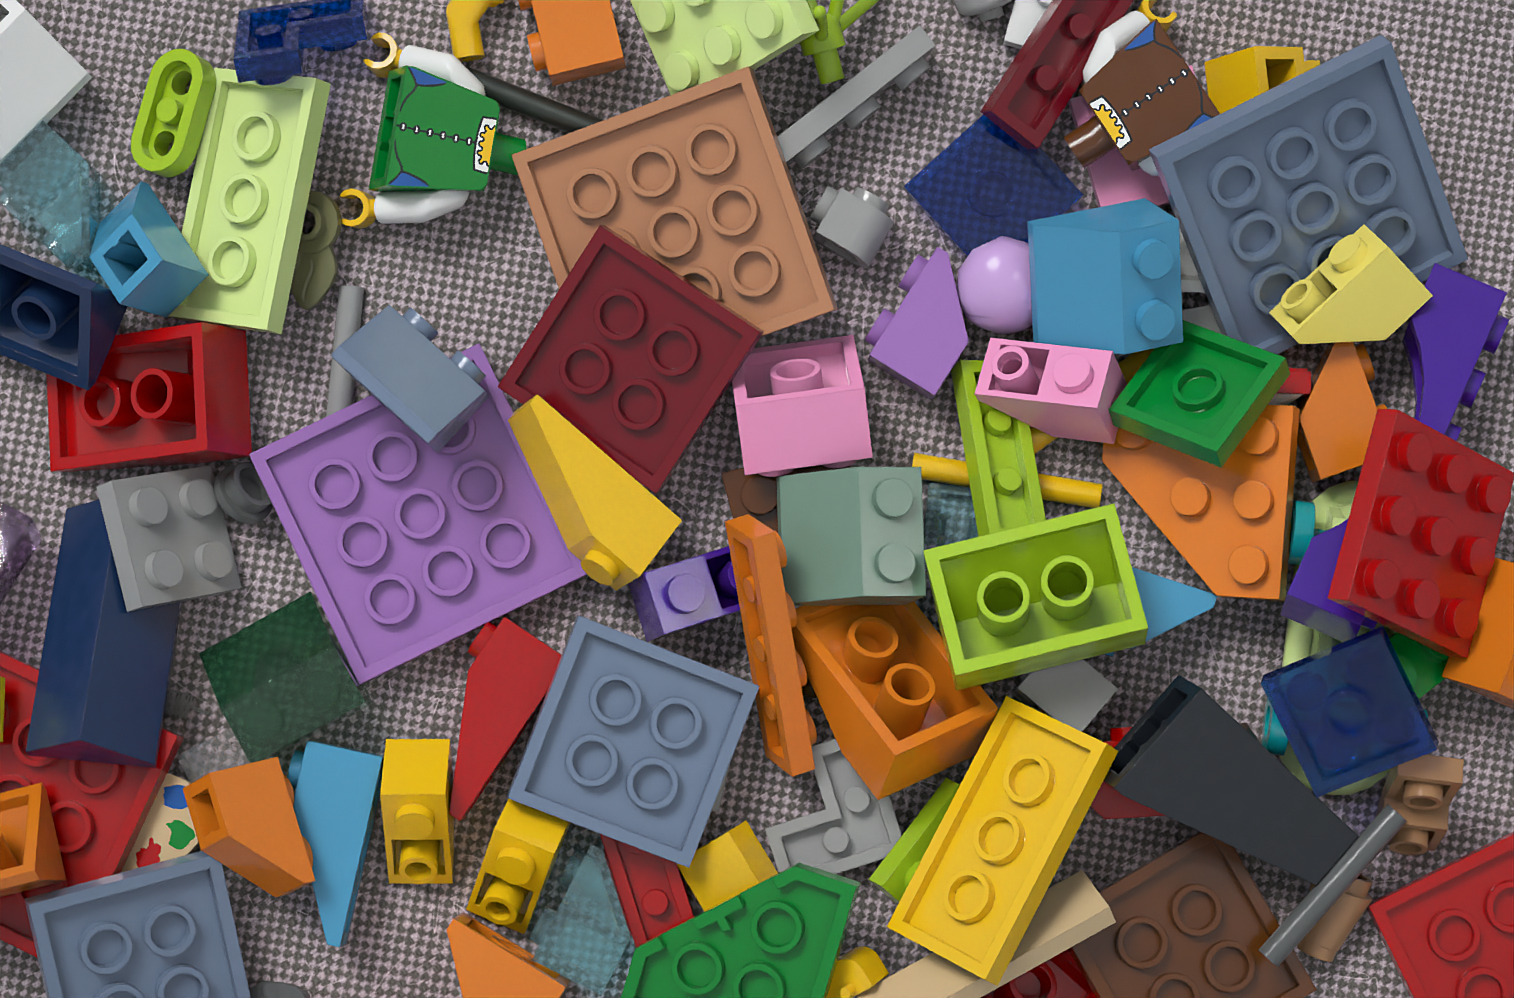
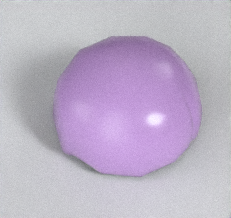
M1000 236L995 240L974 248L958 269L956 289L960 306L968 320L976 326L997 334H1012L1025 331L1033 325L1028 243Z

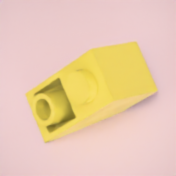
M1363 224L1354 234L1339 240L1331 249L1328 258L1308 277L1292 284L1283 294L1281 302L1269 313L1299 344L1386 340L1433 295L1395 253Z

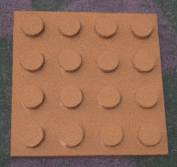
M749 66L511 155L559 289L598 227L605 225L762 329L764 332L761 337L838 310L754 70Z

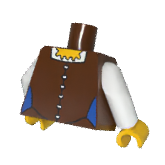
M1142 0L1136 11H1131L1104 29L1099 34L1083 69L1085 84L1079 92L1095 116L1063 138L1084 169L1114 148H1117L1132 171L1142 169L1151 176H1159L1149 149L1220 114L1166 34L1177 17V13L1173 11L1169 16L1160 18L1150 11L1157 0Z

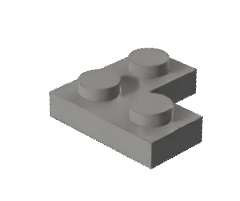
M836 739L811 746L815 765L814 773L826 809L765 828L778 872L800 862L837 874L884 859L902 836L890 797L887 796L877 800L842 754Z

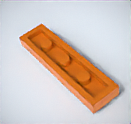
M747 514L725 521L752 681L753 684L759 686L755 699L765 756L793 777L815 769L811 745L816 743L817 733L813 719L805 709L801 688L807 684V673L803 660L794 646L792 628L797 625L796 609L784 587L782 568H785L787 565V554L779 534Z

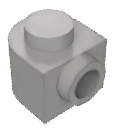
M827 186L809 219L820 225L813 236V240L845 260L860 267L869 268L894 225V222L885 215L889 205L878 196L859 187H856L852 194L843 188L838 192L832 187Z

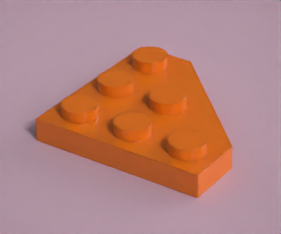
M1267 405L1222 468L1121 428L1117 430L1114 444L1103 443L1102 462L1216 596L1222 598L1285 601L1299 408L1286 405Z

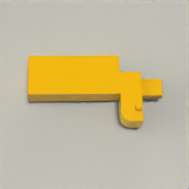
M747 820L696 849L689 868L677 863L678 869L704 911L778 873ZM859 946L839 956L827 998H852L873 987L886 977L889 972L878 954L869 947Z

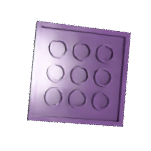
M480 343L461 353L486 375L479 385L487 392L489 398L438 454L373 395L249 454L359 685H363L484 626L487 622L497 620L587 576L581 567V560L567 549L511 429L508 419L513 414V411L504 392L498 388L499 382Z

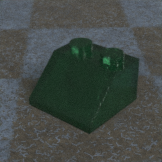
M311 591L199 653L219 707L250 763L274 758L373 703L364 685H359L331 625Z

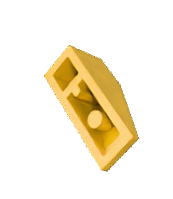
M538 394L518 408L508 419V422L567 549L581 560V567L590 578L602 585H610L617 591L641 576L682 520Z

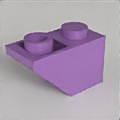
M939 247L935 249L929 260L919 254L917 255L898 286L908 293L895 314L884 308L865 338L866 342L874 346L868 358L870 363L931 401L969 342L949 254Z

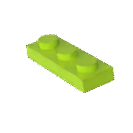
M960 360L951 369L978 537L1046 520L1030 425L977 400L975 390L984 360Z

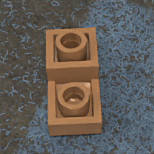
M1398 751L1387 776L1376 812L1377 816L1388 804L1407 820L1406 824L1387 844L1391 851L1403 855H1421L1428 850L1435 851L1448 830L1449 805L1463 784L1464 759Z

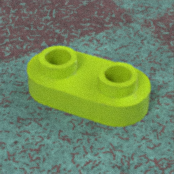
M173 49L163 54L153 65L131 137L133 158L143 169L162 177H174L187 170L194 161L216 89L215 71L212 65L203 57L186 49ZM191 80L189 91L185 94L186 85ZM174 140L173 146L168 152V146Z

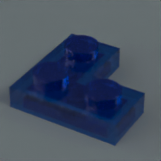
M308 0L240 10L238 13L233 58L238 83L255 81L257 84L265 86L280 84L289 80L293 75L302 74L304 49L320 47L324 51H341L354 46L357 41L367 40L368 13L365 0Z

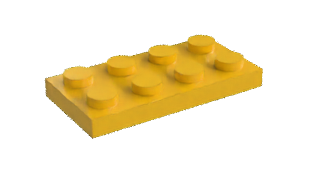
M1006 696L887 927L998 986L1108 773L1118 750L1107 743Z

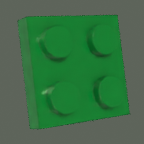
M1182 320L1183 342L1154 348L1108 410L1113 426L1222 468L1286 381L1290 371L1285 357Z

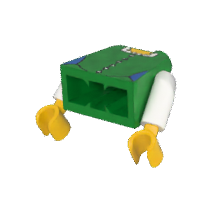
M378 32L371 37L375 45L382 48H391L390 55L382 62L363 59V62L374 75L380 78H388L368 189L380 193L374 198L369 193L352 188L344 190L339 197L344 199L360 198L363 203V212L357 219H342L343 225L362 229L373 224L375 219L381 224L425 223L460 209L466 202L469 194L484 191L487 186L490 170L518 175L511 155L526 150L525 139L496 132L500 112L499 103L485 96L484 85L454 55L413 45H408L402 50L394 39L386 33Z

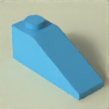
M307 740L304 752L294 751L287 778L292 788L296 790L293 807L301 835L310 844L313 854L312 871L316 881L312 882L326 942L327 945L342 947L348 941L379 803L384 755L316 740Z

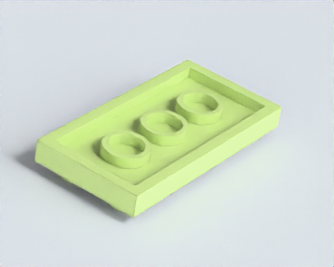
M214 68L216 89L198 148L181 233L209 275L168 317L182 321L205 322L232 328L282 334L331 84L312 77Z

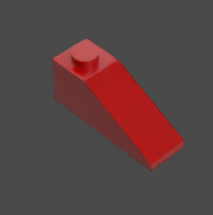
M507 617L502 619L498 627L491 622H487L467 651L468 654L476 659L467 674L449 814L459 821L464 820L543 704L562 655Z

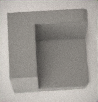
M1079 660L1026 673L1011 692L1029 707L1037 706L1048 716L1083 732L1118 688L1085 660Z

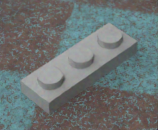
M920 25L777 137L787 166L794 161L797 162L801 169L811 164L832 146L826 139L827 135L844 122H846L851 130L855 129L881 108V105L875 99L878 95L894 83L903 91L931 68L925 58L931 55L935 44Z

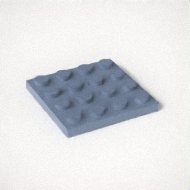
M1379 35L1149 149L1175 218L1179 220V228L1221 333L1274 354H1279L1299 343L1269 312L1281 302L1283 294L1292 284L1308 277L1328 258L1331 249L1339 240L1354 234L1363 224L1395 253L1421 283L1428 279L1435 263L1450 269L1468 260L1392 43L1383 35Z

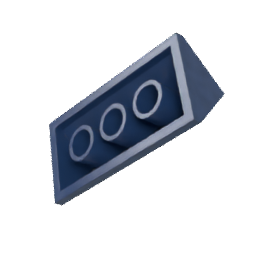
M0 244V355L89 391L97 381L128 306L119 304L110 289L94 281Z
M99 499L66 509L26 754L37 757L156 768L182 602L127 612Z

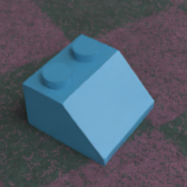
M1146 198L1027 221L1034 343L1113 351L1114 354H1129L1183 342L1180 230L1177 218Z

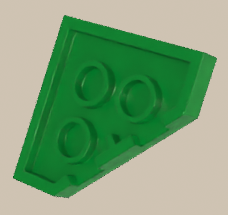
M799 862L635 948L621 998H827L861 882Z

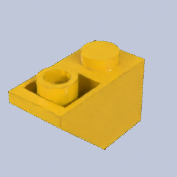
M386 739L380 799L389 884L453 883L454 817L449 814L453 787L450 739Z
M508 799L493 830L466 910L482 916L495 924L503 925L525 934L571 822Z

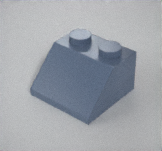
M388 305L339 345L331 356L348 374L438 454L489 398L487 392L479 385L486 375L459 350L450 359L431 342L439 333L411 307L403 315H400L392 306Z

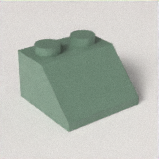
M851 467L785 475L776 478L778 534L783 541L787 554V565L785 568H782L785 591L790 595L794 606L906 605L926 596L921 467Z

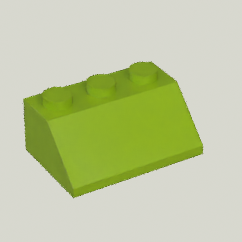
M1115 503L923 550L939 627L956 691L1143 645L1146 642L1148 625Z

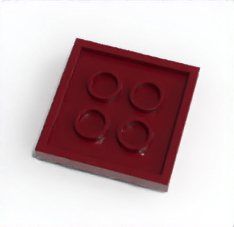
M600 225L504 375L498 388L523 405L538 394L636 481L654 493H659L764 331L607 226Z

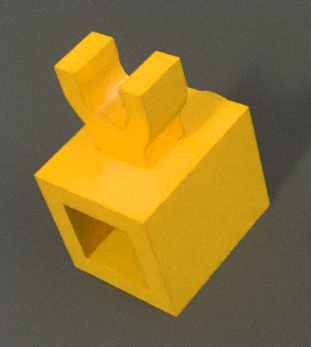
M1253 46L1205 61L1208 96L1221 114L1319 66L1320 60L1304 61L1303 47Z

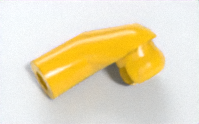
M505 0L449 1L446 7V17L452 52L461 63L476 61L485 57L479 20L489 7H496Z

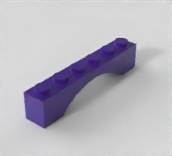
M1435 263L1425 284V288L1433 296L1411 316L1402 343L1412 371L1415 397L1414 418L1457 441L1462 427L1452 424V418L1459 404L1471 409L1486 375L1485 372L1475 369L1481 352L1485 350L1495 354L1510 319L1498 313L1507 292ZM1347 519L1341 524L1312 537L1288 590L1280 615L1353 646L1361 626L1374 631L1377 622L1328 599L1348 522Z

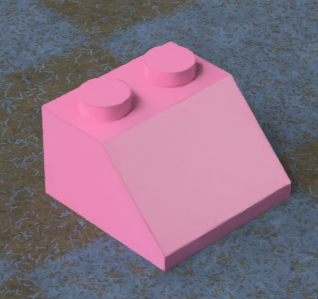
M854 335L753 348L732 381L745 475L759 473L766 477H778L792 472L794 468L823 465L828 468H843L853 465L860 459L873 458L865 387Z

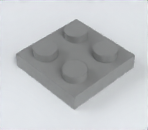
M211 465L112 480L96 486L127 612L225 594L242 588L223 511L215 495V479Z

